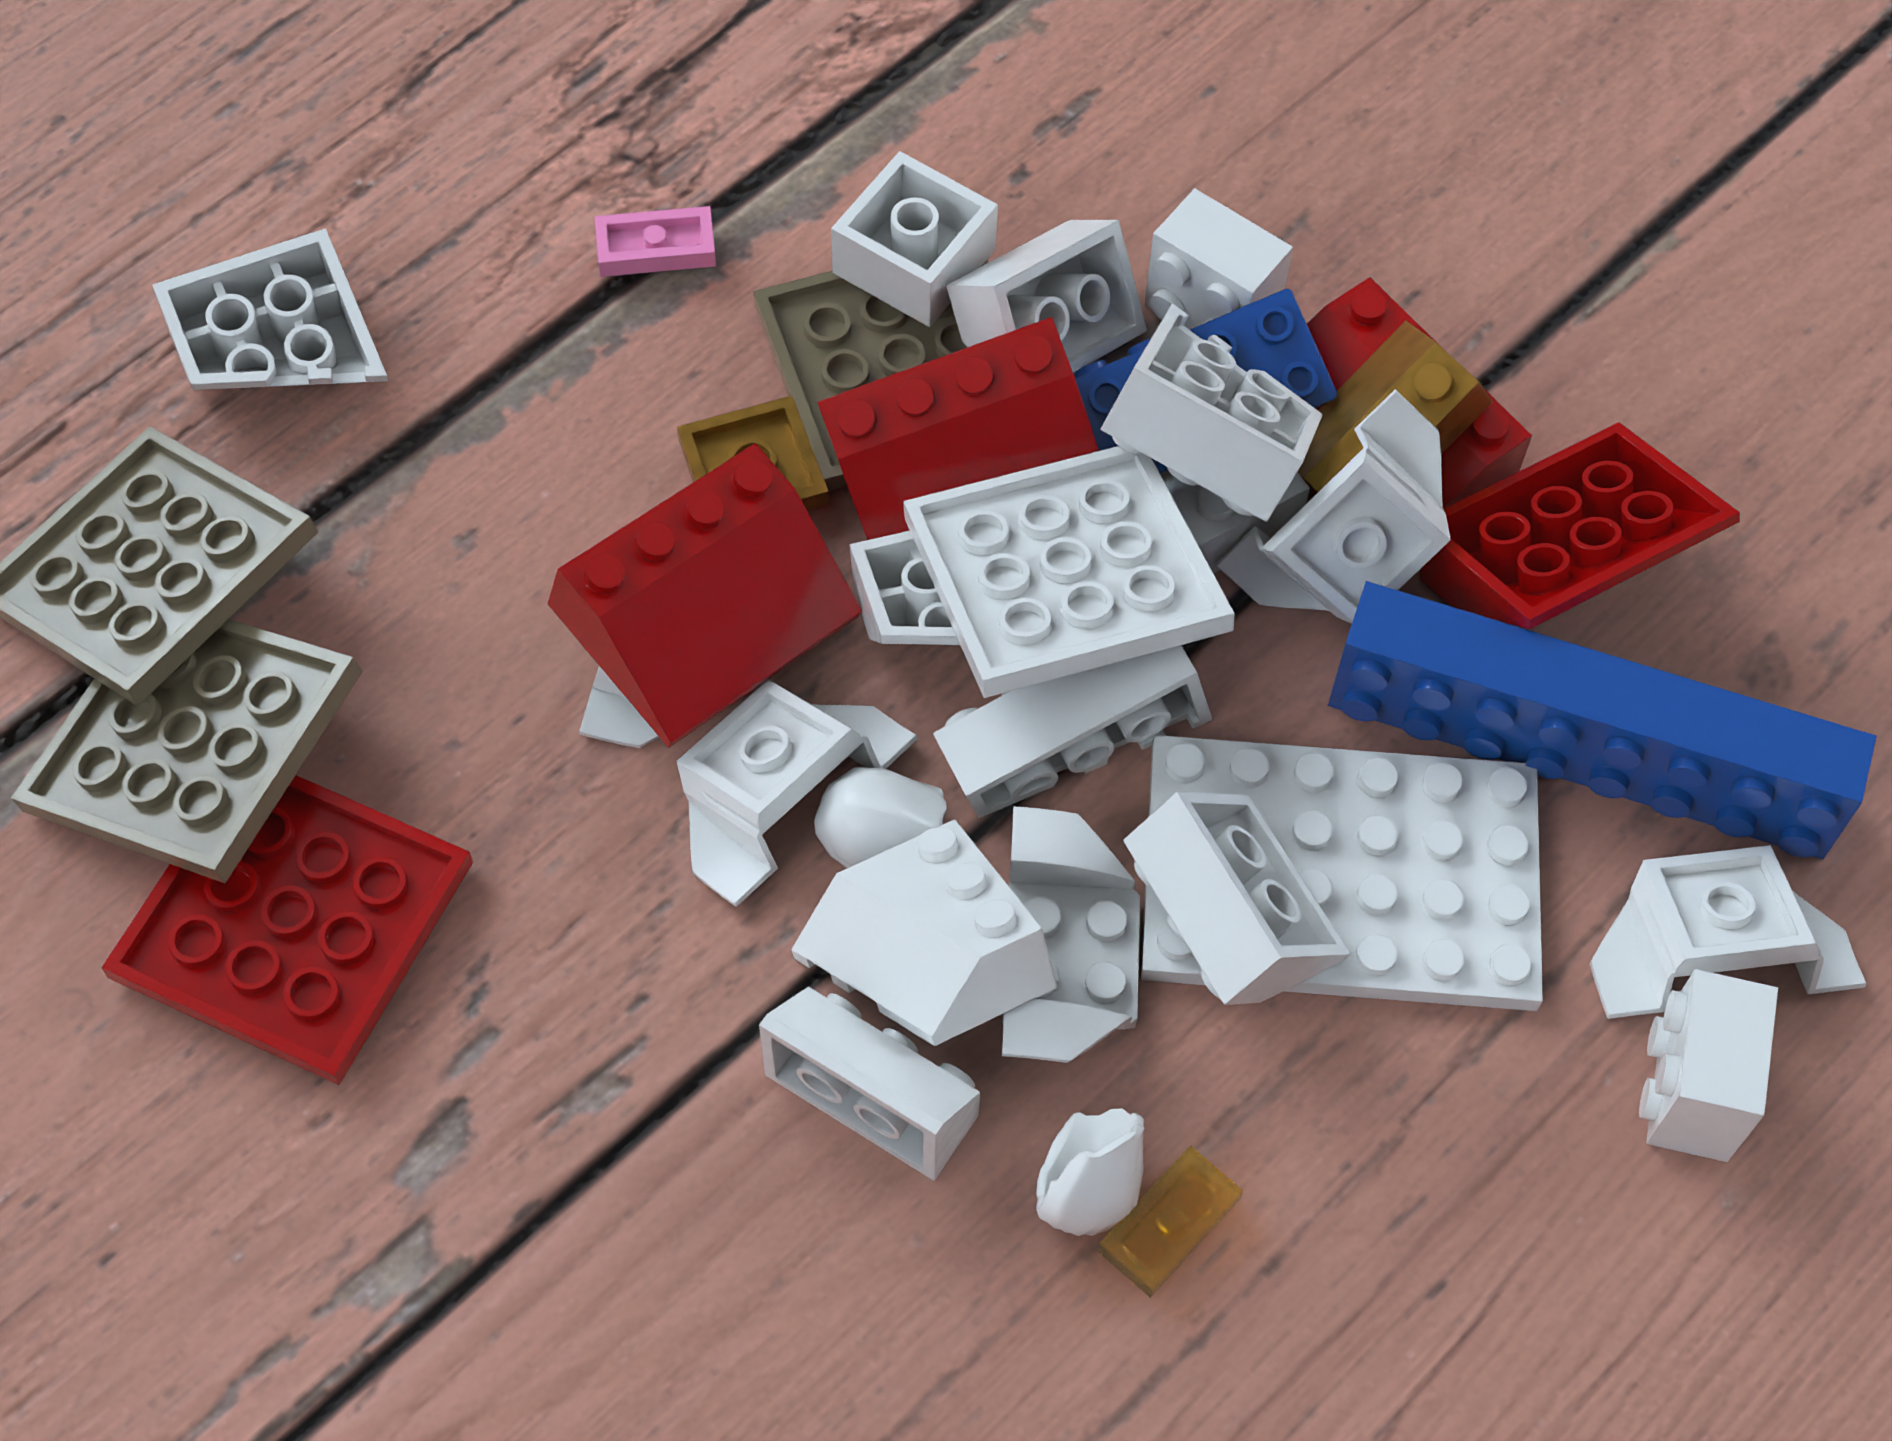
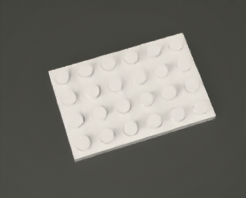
M1154 735L1151 754L1148 817L1176 792L1249 795L1351 955L1341 963L1285 990V992L1538 1011L1543 1001L1537 769L1526 766V763ZM1145 884L1140 980L1205 985L1201 976V966L1188 945L1173 933L1168 924L1167 911L1154 890Z

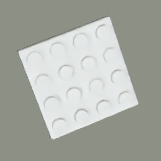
M1117 446L903 501L905 521L984 698L1234 630L1233 609L1152 458L1145 454H1133Z

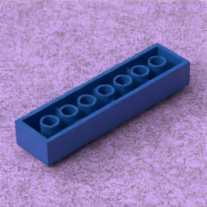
M1368 581L1365 582L1328 703L1329 707L1342 710L1344 714L1355 720L1366 722L1374 720L1403 729L1408 735L1416 739L1427 741L1436 739L1464 748L1469 754L1481 759H1500L1506 762L1526 763V766L1537 769V776L1542 778L1568 780L1587 786L1594 793L1603 797L1626 798L1651 806L1656 812L1667 817H1687L1713 825L1717 830L1728 836L1755 838L1777 845L1781 850L1793 856H1813L1822 860L1862 804L1877 738L1876 735Z

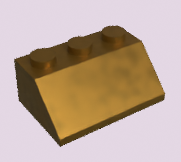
M1405 321L1338 389L1335 400L1323 405L1318 410L1323 414L1305 459L1297 472L1319 492L1364 448L1354 429L1395 389L1439 430L1441 454L1493 403L1492 399L1481 383L1438 343Z

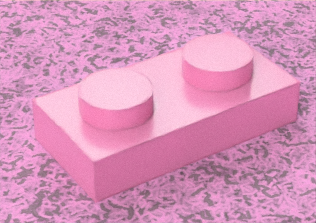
M710 206L595 216L600 277L716 267Z

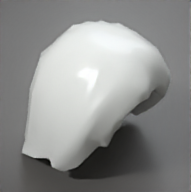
M854 767L830 783L826 788L814 819L815 834L828 854L844 867L849 868L915 838L928 829L943 825V815L947 809L946 801L943 798L941 788L912 780L885 768Z
M1122 1108L1110 1109L1101 1115L1086 1116L1080 1112L1073 1113L1055 1137L1038 1176L1036 1210L1039 1218L1046 1221L1053 1228L1061 1229L1066 1233L1076 1236L1084 1234L1093 1236L1107 1231L1120 1223L1137 1205L1143 1176L1144 1119L1139 1114H1129Z

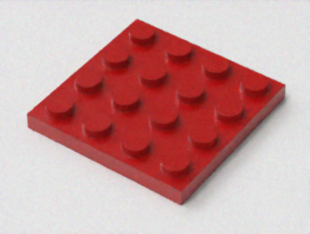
M295 775L226 883L169 864L101 968L108 979L340 1085L472 866L473 860L470 851Z

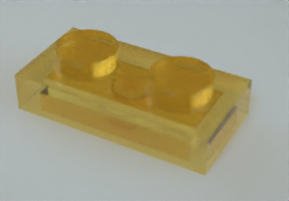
M1190 1145L1137 1202V1205L1099 1243L1098 1252L1151 1298L1241 1199L1243 1190Z

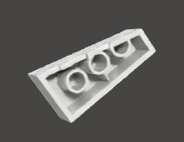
M1179 645L1002 693L1001 697L978 709L968 708L954 714L946 722L945 727L937 730L933 735L978 818L1054 787L1058 781L1057 773L1067 768L1074 773L1084 772L1086 774L1107 765L1108 758L1115 748L1130 742H1138L1143 750L1152 746L1154 735L1166 736L1163 729L1187 719L1193 729L1213 719L1197 671L1183 647Z

